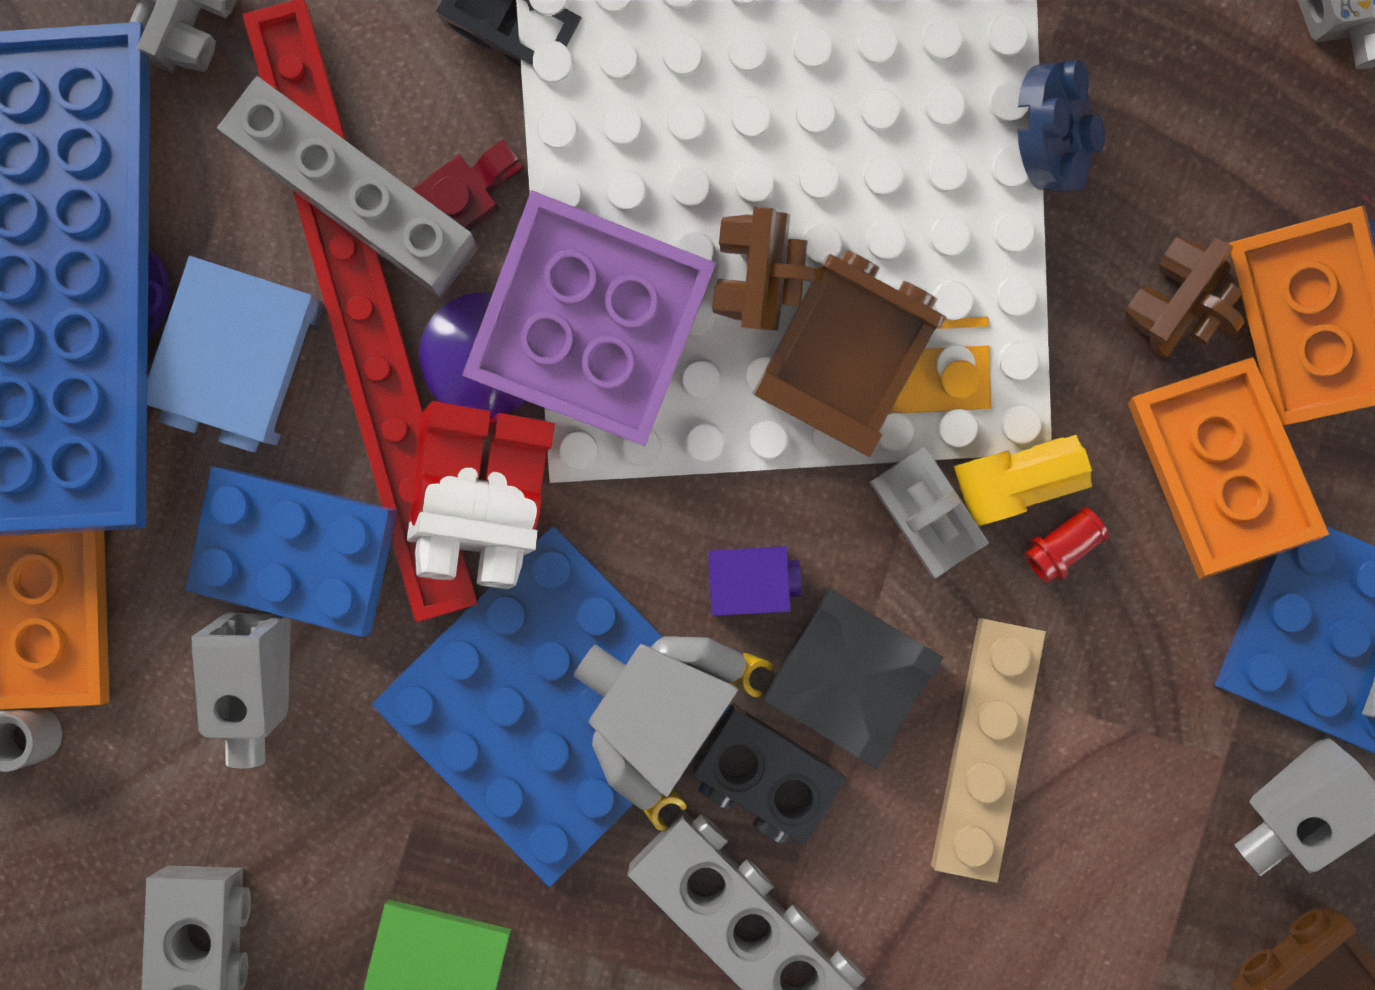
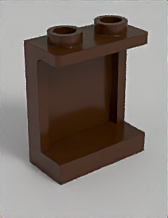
M845 250L841 259L832 254L825 256L820 268L824 269L822 282H811L801 301V306L797 308L752 393L763 401L858 452L871 457L883 435L879 432L932 334L936 329L941 328L946 316L933 309L938 299L932 294L906 281L902 282L898 290L875 278L880 269L879 266L852 251Z
M1325 905L1321 910L1314 909L1298 917L1290 926V935L1271 950H1261L1250 956L1240 967V975L1228 985L1232 990H1375V958L1355 935L1358 928L1353 921L1344 914Z

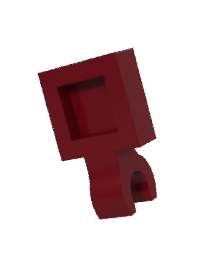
M503 139L489 148L472 168L458 154L413 187L412 190L465 229L471 231L500 209L489 193L512 179L524 167Z

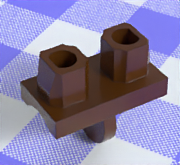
M754 207L753 215L745 214L722 218L719 236L720 252L748 255L746 281L717 279L714 286L713 313L734 320H741V327L778 331L781 304L801 306L803 281L822 282L823 268L805 266L808 240L788 239L791 214L777 212L774 208Z
M1179 236L1174 239L1163 255L1159 264V272L1182 284L1179 290L1170 299L1144 285L1138 290L1126 309L1127 321L1140 332L1150 337V351L1167 361L1196 318L1199 319V322L1190 333V337L1203 345L1208 343L1216 330L1227 335H1236L1242 327L1244 319L1233 308L1241 296L1242 290L1236 285L1226 282L1218 295L1213 296L1231 270V265L1226 259L1232 252V245L1217 237L1214 238L1208 248Z

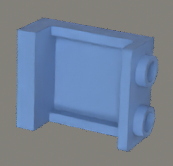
M189 256L147 379V405L161 409L158 422L196 433L198 424L201 422L220 428L222 430L218 441L256 453L259 441L278 446L282 435L274 432L278 416L308 326L319 328L326 307L325 304L311 294Z

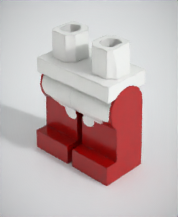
M432 401L420 415L411 521L409 522L407 541L416 542L417 576L439 580L454 579L456 577L459 549L480 552L477 584L500 589H510L516 586L523 563V556L536 549L538 532L536 527L540 514L542 480L546 454L552 448L555 423L498 413L490 420L491 411L437 401Z

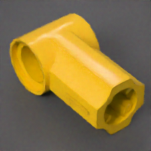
M1077 435L1068 438L1062 437L1035 445L1031 449L1011 455L1009 450L954 466L967 510L976 524L981 526L1027 512V506L1092 487V470L1089 459Z

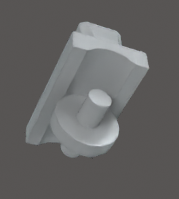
M133 0L137 5L129 22H141L145 28L137 49L153 59L152 64L170 73H173L176 65L205 72L215 52L216 41L210 34L193 28L197 15L202 8L227 18L232 13L237 0Z
M925 446L869 482L932 579H936L966 557L989 544Z

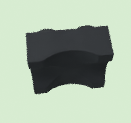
M827 589L763 695V699L768 704L826 737L875 769H878L905 717L924 687L933 677L944 657L834 590Z

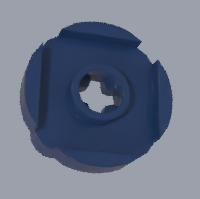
M1082 60L1034 65L1027 72L1020 89L1018 108L1030 106V128L1017 129L1022 163L1032 185L1038 190L1049 189L1047 193L1083 190L1091 162V153L1101 152L1104 146V123L1099 114H1092L1088 96V71Z

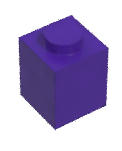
M787 546L708 551L712 616L790 611V597H801L799 559H787Z

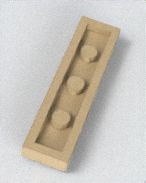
M982 618L978 619L931 866L935 871L998 883L1046 631Z

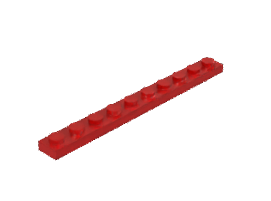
M292 0L242 14L260 78L347 141L307 2L305 0ZM293 191L382 506L398 510L392 542L415 622L477 605L478 596L465 550L459 549L456 577L454 579L439 580L416 575V542L407 541L409 522L411 521L420 415L423 413L424 407L380 254Z

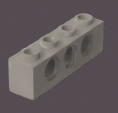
M258 76L255 77L217 127L235 149L440 299L479 249L471 232Z
M681 810L668 824L669 828L666 831H661L630 862L628 876L742 990H863L860 985L866 980V977L860 969L840 950L831 957L814 940L820 933L814 923L794 904L785 911L768 894L774 888L768 877L749 859H746L739 865L722 848L728 842L727 837L704 814L701 813L694 820L686 811ZM712 868L723 876L724 884L716 894L700 896L690 889L688 885L689 877L698 869ZM757 914L769 922V929L765 936L756 941H745L735 934L734 927L736 923L745 915ZM794 961L810 963L815 968L811 980L802 986H790L784 983L780 975L789 963Z
M167 865L146 878L142 990L244 989L248 975V955L246 952L240 951V928L246 926L249 919L251 893L249 887H242L243 868ZM190 924L199 925L208 932L211 939L210 951H202L192 945L188 937Z

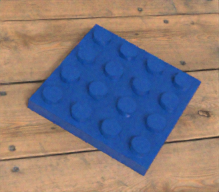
M554 525L536 541V549L523 556V563L516 586L510 589L490 587L477 599V605L470 606L371 704L549 888L633 805V803L608 784L592 746L595 729L588 721L604 697L574 678L573 675L586 654L595 644L624 664H627L640 644L651 647L657 640L664 637ZM730 703L721 715V717L731 708Z

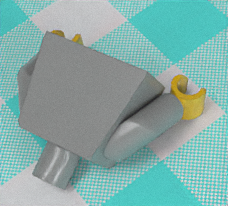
M664 636L651 647L640 644L627 664H624L595 644L578 666L573 677L604 697L588 722L595 729L592 746L607 782L636 807L642 809L657 830L666 831L669 828L659 815L662 807L673 803L677 804L681 810H686L687 805L675 791L674 786L737 691L740 690L752 697H760L762 695V691L750 686L749 678L752 671L757 667H763L772 672L773 665L769 661L753 654H742L708 637Z

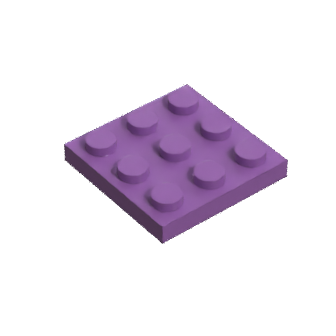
M531 190L462 376L646 446L716 263Z

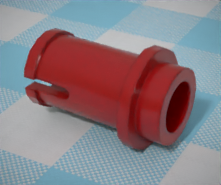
M1082 507L1076 515L1044 539L1037 536L1030 540L1031 548L1024 553V557L1032 571L1043 582L1049 583L1055 578L1062 581L1068 577L1067 569L1098 544L1104 543L1110 536L1100 518L1089 508Z

